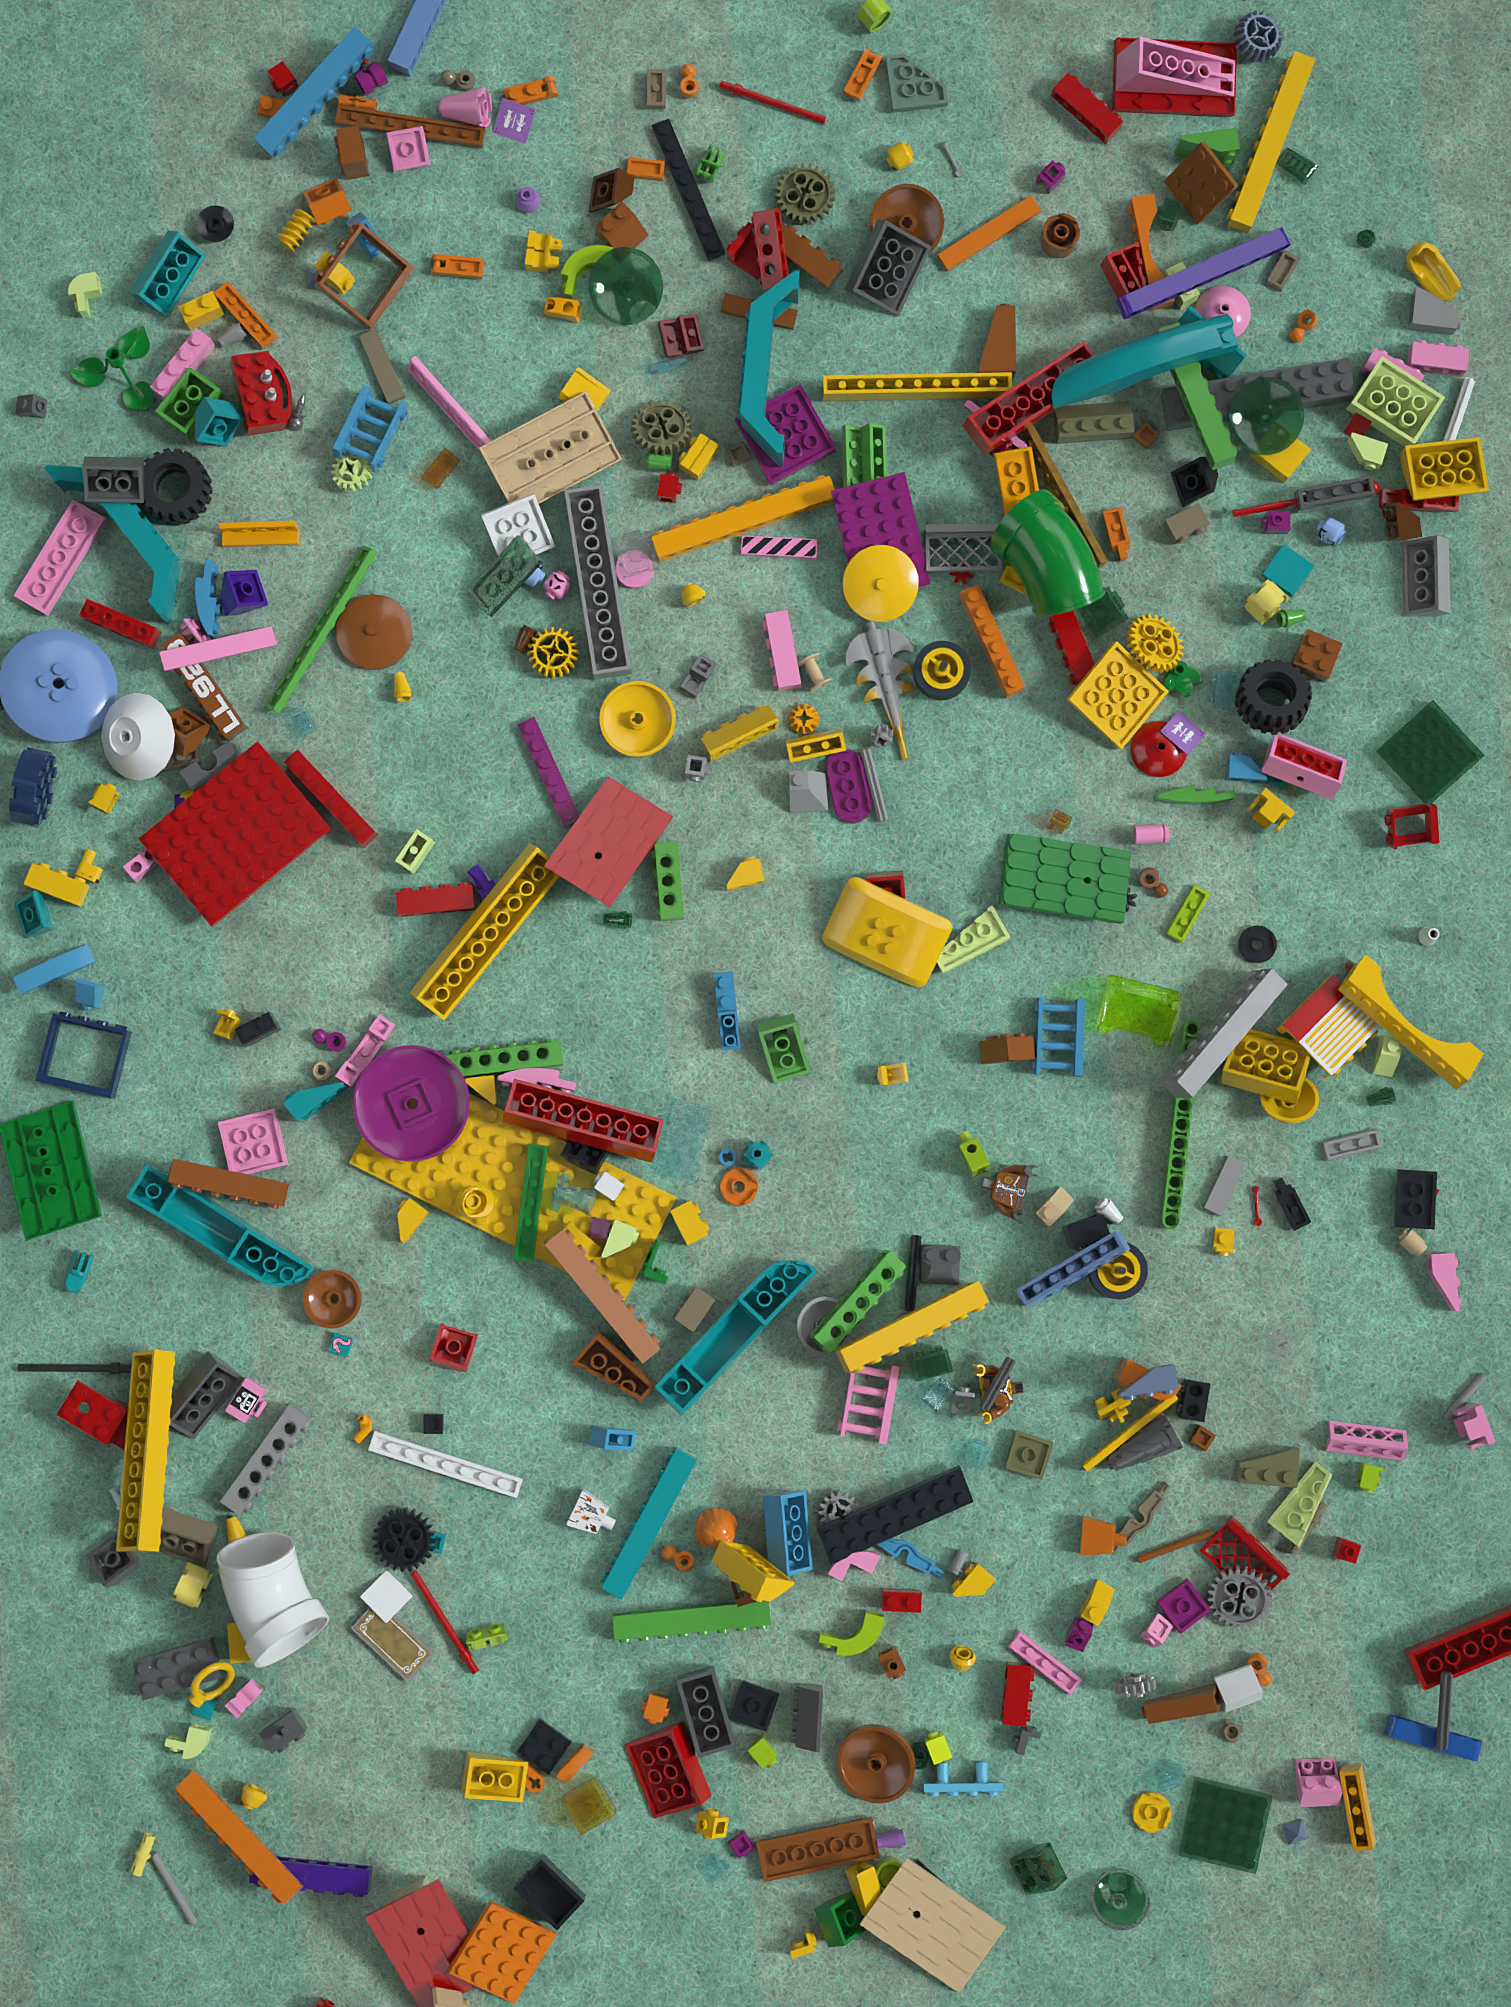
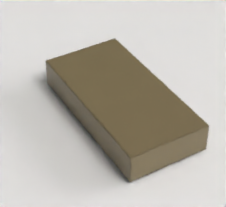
M1283 250L1265 283L1281 292L1300 258Z

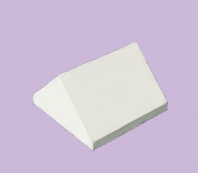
M1251 1664L1214 1677L1225 1713L1262 1700L1263 1691Z

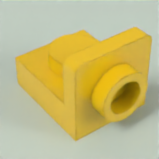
M1214 1228L1212 1251H1217V1255L1229 1256V1253H1234L1235 1230Z
M809 1928L805 1929L808 1941L798 1940L793 1942V1946H790L792 1959L815 1952L814 1945H817V1940L814 1932L810 1933Z

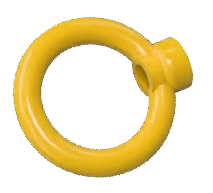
M216 1662L203 1668L192 1681L191 1694L188 1696L189 1701L194 1706L200 1708L204 1701L212 1700L224 1693L233 1682L235 1675L233 1666L227 1662ZM217 1670H225L227 1673L226 1678L218 1688L207 1693L199 1689L201 1681L207 1675Z

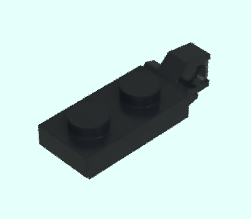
M1282 1177L1274 1180L1273 1182L1277 1188L1274 1191L1275 1197L1292 1230L1296 1231L1311 1223L1296 1190L1292 1188L1291 1184L1286 1185Z

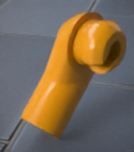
M366 1414L359 1415L360 1430L353 1436L354 1440L359 1444L372 1431L371 1418Z

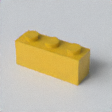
M841 728L785 740L790 763L846 751Z
M39 862V865L32 863L24 885L82 907L90 888L89 885L85 884V879L77 876L72 879L67 877V872L59 869L54 872L49 870L51 866Z

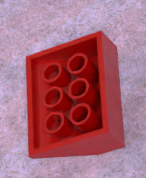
M683 1722L666 1726L624 1744L654 1819L702 1805L712 1796Z

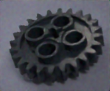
M399 1507L396 1509V1514L393 1510H390L388 1512L389 1517L383 1515V1521L379 1520L377 1522L380 1528L373 1530L378 1534L372 1537L373 1540L377 1541L373 1547L379 1548L375 1555H382L380 1562L387 1560L386 1567L393 1564L394 1571L398 1566L401 1572L406 1567L409 1572L412 1571L413 1565L418 1569L420 1563L424 1565L427 1562L425 1557L430 1558L432 1556L428 1551L435 1550V1547L431 1545L436 1542V1539L431 1538L436 1533V1531H430L433 1524L427 1525L426 1522L429 1518L422 1519L423 1512L416 1515L415 1508L409 1512L408 1507H405L402 1512ZM394 1523H400L402 1531L395 1530ZM410 1523V1529L408 1530L407 1535L405 1537V1540H407V1542L403 1545L401 1556H399L398 1552L403 1543V1539L401 1537H403L406 1534L407 1524ZM413 1529L420 1531L421 1536L419 1538L413 1535ZM389 1541L396 1544V1550H391L388 1547ZM408 1547L414 1550V1556L407 1554L406 1549Z

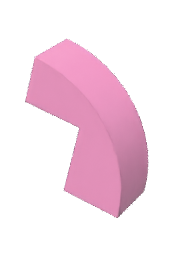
M871 1550L852 1553L847 1558L832 1564L827 1572L829 1575L842 1581L850 1564H853L872 1574L880 1554Z

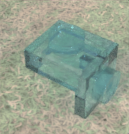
M939 1378L931 1385L921 1400L936 1412L955 1389L951 1387L947 1380Z

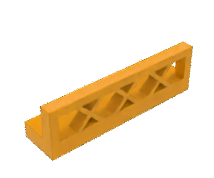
M296 521L219 523L223 547L299 545V526Z

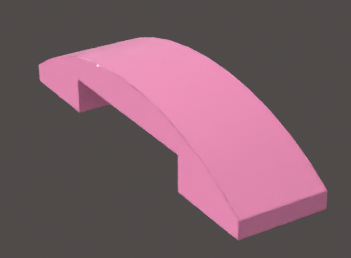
M379 1014L368 1029L366 1036L348 1061H345L335 1077L349 1087H352L359 1079L363 1070L375 1058L394 1029L395 1024Z

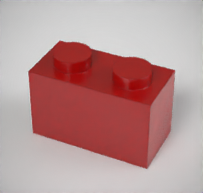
M882 1588V1611L921 1613V1590Z

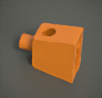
M1084 1516L1080 1555L1112 1554L1115 1545L1126 1546L1127 1535L1116 1533V1524Z

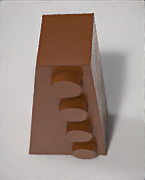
M601 1331L596 1334L571 1362L640 1401H643L657 1385L653 1378Z

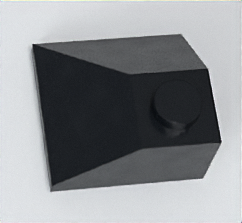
M1200 456L1170 472L1182 507H1186L1215 491L1218 471L1217 469H1211L1207 457Z

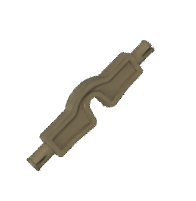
M1166 1482L1157 1491L1153 1490L1137 1507V1511L1143 1516V1520L1138 1522L1133 1517H1129L1118 1532L1119 1534L1127 1535L1126 1546L1137 1533L1144 1531L1151 1524L1154 1512L1165 1500L1163 1495L1171 1488ZM1115 1545L1113 1553L1116 1554L1121 1546Z

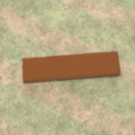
M725 293L721 313L746 319V311L750 310L751 303L755 300ZM788 308L774 320V326L794 330L798 310Z

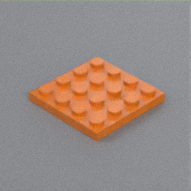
M490 1900L447 1970L449 1974L515 2004L557 1934L552 1929Z

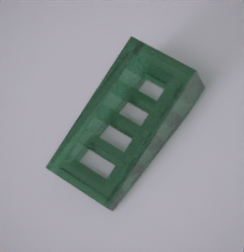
M1288 147L1276 162L1277 165L1304 185L1319 167L1311 160ZM1288 155L1291 156V158L1287 161V163L1284 162V159H1285ZM1295 159L1297 162L1294 166H1291L1290 164ZM1299 164L1303 165L1300 170L1297 169ZM1305 168L1308 169L1306 174L1303 172Z

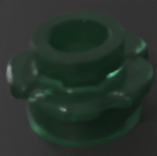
M1363 230L1357 235V243L1361 247L1370 248L1375 242V234L1371 230Z

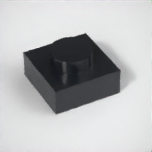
M424 1414L423 1434H444V1414Z

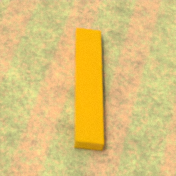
M1177 1396L1160 1400L1083 1462L1081 1466L1084 1470L1088 1472L1174 1403L1178 1399Z

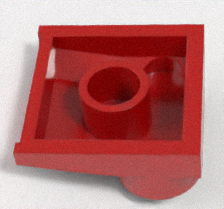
M441 1323L429 1361L447 1369L467 1372L478 1334Z

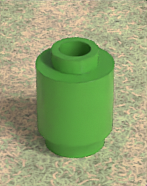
M652 450L649 454L646 453L645 465H648V469L671 470L673 455L668 454V452H665L664 456L661 452L655 455L654 450Z

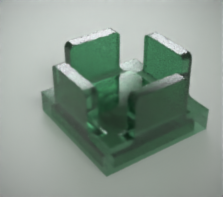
M1108 586L1104 588L1105 595L1102 598L1077 609L1095 638L1100 637L1129 618L1124 611L1125 604L1116 591L1112 592Z

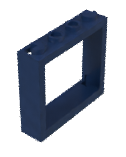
M62 1011L59 1014L53 1013L35 1081L115 1099L132 1032L127 1030V1026L116 1024L115 1027L108 1026L109 1022L97 1020L96 1023L89 1022L90 1018L78 1015V1019L71 1017V1013ZM61 1022L122 1035L109 1090L48 1076Z

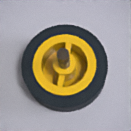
M935 641L926 645L918 653L913 666V678L917 688L925 696L935 700H948L959 695L966 687L971 674V664L968 655L960 646L950 641Z
M1127 1242L1131 1250L1088 1274L1090 1283L1098 1293L1105 1297L1119 1300L1130 1298L1143 1288L1148 1276V1265L1143 1253L1136 1246Z

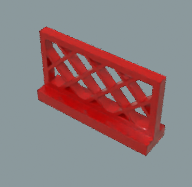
M1232 1515L1199 1549L1220 1571L1224 1570L1226 1573L1229 1572V1569H1225L1222 1566V1558H1233V1571H1236V1558L1247 1559V1572L1253 1570L1250 1569V1559H1259L1261 1561V1569H1255V1572H1261L1262 1580H1264V1572H1273L1277 1576L1273 1582H1267L1266 1586L1271 1587V1591L1290 1575L1289 1569ZM1228 1529L1233 1534V1541H1221V1534ZM1210 1545H1219V1555H1210L1206 1549ZM1221 1545H1233V1555H1222ZM1235 1545H1245L1247 1547V1555H1236ZM1241 1582L1240 1590L1242 1592L1245 1582Z

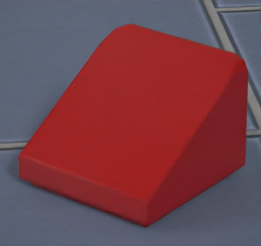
M1355 413L1344 433L1350 436L1353 432L1364 436L1372 421Z

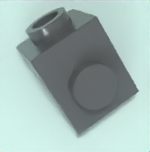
M35 394L17 396L16 415L46 417V399Z
M1026 1725L1025 1728L1020 1727L1018 1736H1014L1012 1743L1016 1754L1024 1756L1029 1736L1040 1739L1041 1734L1037 1731L1036 1727Z

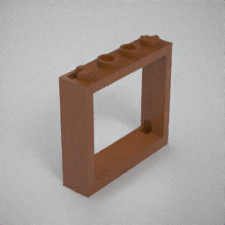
M358 223L356 225L353 224L349 228L347 238L345 240L342 239L336 247L338 251L327 259V266L316 275L314 286L361 325L371 329L415 267L363 223ZM358 234L363 236L400 268L366 317L362 316L324 284Z

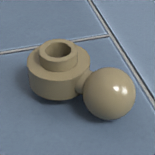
M444 70L441 73L443 84L452 85L456 83L461 91H470L475 85V77L470 71L464 70L459 72L458 75H455L451 70ZM466 77L469 81L465 82L462 79Z

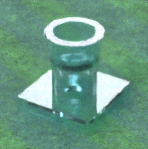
M559 1171L548 1209L559 1213L563 1204L589 1215L595 1202L597 1189L568 1184L571 1175Z

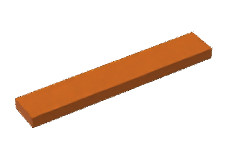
M1030 195L940 252L937 257L948 272L1041 213V209Z

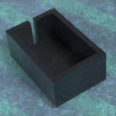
M544 1854L535 1861L530 1871L527 1870L514 1887V1890L556 1930L579 1908L586 1897V1894Z

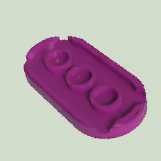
M850 749L832 753L826 763V774L834 811L844 822L850 824L859 823L869 815L872 807L863 760L856 752Z

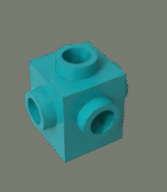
M756 1140L754 1143L750 1141L743 1149L746 1151L744 1153L746 1157L744 1161L752 1168L757 1166L760 1170L774 1155L768 1151L770 1147L763 1140L760 1142ZM754 1151H760L761 1156L755 1157Z

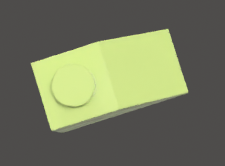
M1352 432L1347 439V443L1358 463L1367 470H1378L1382 465L1388 443Z
M1387 1035L1379 1036L1373 1074L1392 1078L1402 1050V1043L1396 1038Z
M615 1220L601 1257L606 1258L630 1247L632 1243L636 1244L639 1233L636 1232L637 1228Z

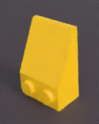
M467 1752L461 1787L464 1798L523 1802L528 1761L487 1753Z

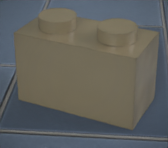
M1198 503L1165 519L1162 525L1172 544L1176 542L1181 544L1189 539L1188 536L1194 533L1197 536L1205 532L1209 521Z
M698 1287L695 1290L691 1288L685 1296L688 1300L684 1306L680 1304L674 1312L677 1315L675 1320L692 1332L695 1331L716 1300Z

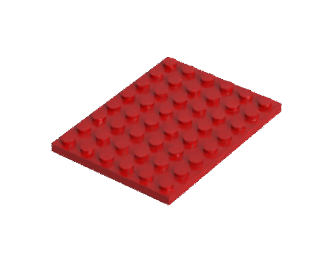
M257 741L138 839L209 925L214 927L332 829Z

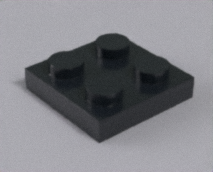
M742 1680L730 1719L767 1732L780 1693Z
M540 1718L517 1750V1753L549 1775L572 1740Z

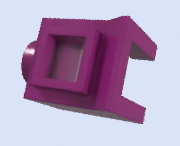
M1052 160L1037 175L1036 183L1039 184L1043 181L1048 186L1046 192L1050 194L1064 180L1066 175L1064 166Z

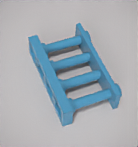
M363 385L332 448L334 457L341 459L343 454H352L371 462L372 472L376 473L378 468H382L384 464V456L401 421H404L407 417L406 402L402 400L399 407L396 408L374 399L371 387ZM367 406H374L395 415L391 424L367 415L365 412ZM364 421L386 430L387 432L383 440L358 430L359 422ZM357 437L377 445L379 448L376 454L372 455L350 446L351 438Z
M1038 997L1037 1001H1034L1033 1012L1037 1013L1035 1059L1031 1060V1070H1034V1074L1038 1075L1040 1074V1068L1063 1069L1073 1072L1072 1076H1082L1085 999H1076L1072 1005L1045 1004L1043 1003V997ZM1043 1011L1072 1012L1075 1015V1021L1071 1022V1024L1042 1023ZM1042 1030L1069 1031L1071 1034H1074V1041H1071V1043L1041 1042ZM1041 1049L1070 1051V1053H1073V1060H1070V1062L1041 1061Z

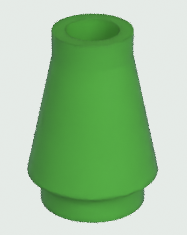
M1282 609L1276 615L1278 626L1284 628L1306 620L1304 609Z

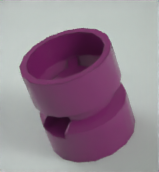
M377 61L367 65L366 70L361 69L353 74L365 96L374 92L375 87L381 88L389 83Z

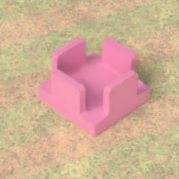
M1470 1402L1452 1411L1453 1415L1460 1416L1453 1420L1459 1437L1468 1436L1469 1440H1474L1466 1443V1448L1474 1449L1496 1442L1482 1405Z

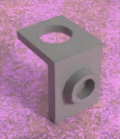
M958 1387V1390L953 1389L951 1413L970 1415L972 1397L975 1395L974 1392L970 1391V1388ZM960 1398L967 1401V1407L964 1410H959L956 1407V1401Z

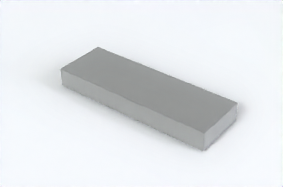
M1378 1129L1321 1142L1325 1161L1382 1148Z
M1227 1156L1203 1208L1222 1216L1245 1168V1163Z

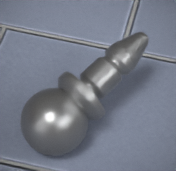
M301 395L295 412H291L292 416L288 420V426L293 431H298L303 426L302 419L304 415L301 414L305 405V395Z

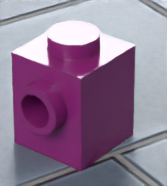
M1267 511L1261 519V528L1264 529V534H1288L1291 530L1290 511Z

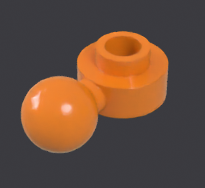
M689 63L684 64L681 68V75L684 79L680 83V92L686 98H693L698 94L699 84L693 78L696 72L695 67Z
M1311 310L1302 311L1297 318L1299 326L1290 331L1289 339L1294 343L1301 342L1304 338V331L1311 330L1317 325V315Z
M666 1545L662 1548V1558L667 1561L674 1560L675 1567L679 1572L686 1573L694 1567V1558L691 1553L687 1551L677 1553L672 1545ZM684 1561L688 1563L685 1566L681 1565Z
M1252 1653L1248 1657L1247 1665L1251 1664L1254 1673L1257 1674L1256 1677L1260 1686L1266 1687L1272 1681L1270 1673L1265 1671L1268 1663L1267 1658L1261 1653Z

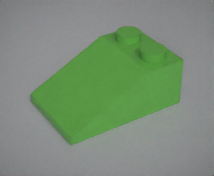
M1229 128L1182 135L1175 148V155L1186 158L1201 142L1205 141L1225 168L1230 167L1240 150L1237 129Z
M793 1013L757 1024L774 1083L811 1073Z

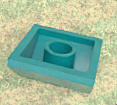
M32 891L14 902L25 939L54 930L42 893Z

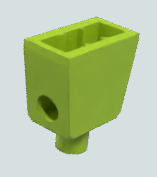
M969 1131L960 1133L958 1135L961 1142L959 1151L971 1178L989 1171L990 1162L978 1138L972 1139ZM973 1149L975 1152L969 1153L968 1150Z

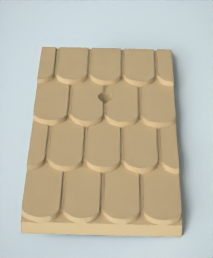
M587 391L479 447L509 503L534 493L538 504L623 460ZM567 441L571 444L569 448L566 446Z
M909 1858L904 1861L860 1923L861 1926L959 1993L1006 1928L1001 1922ZM914 1911H919L920 1916L914 1915Z

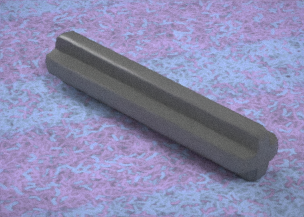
M1006 1357L980 1403V1407L984 1410H990L1016 1363L1014 1359Z

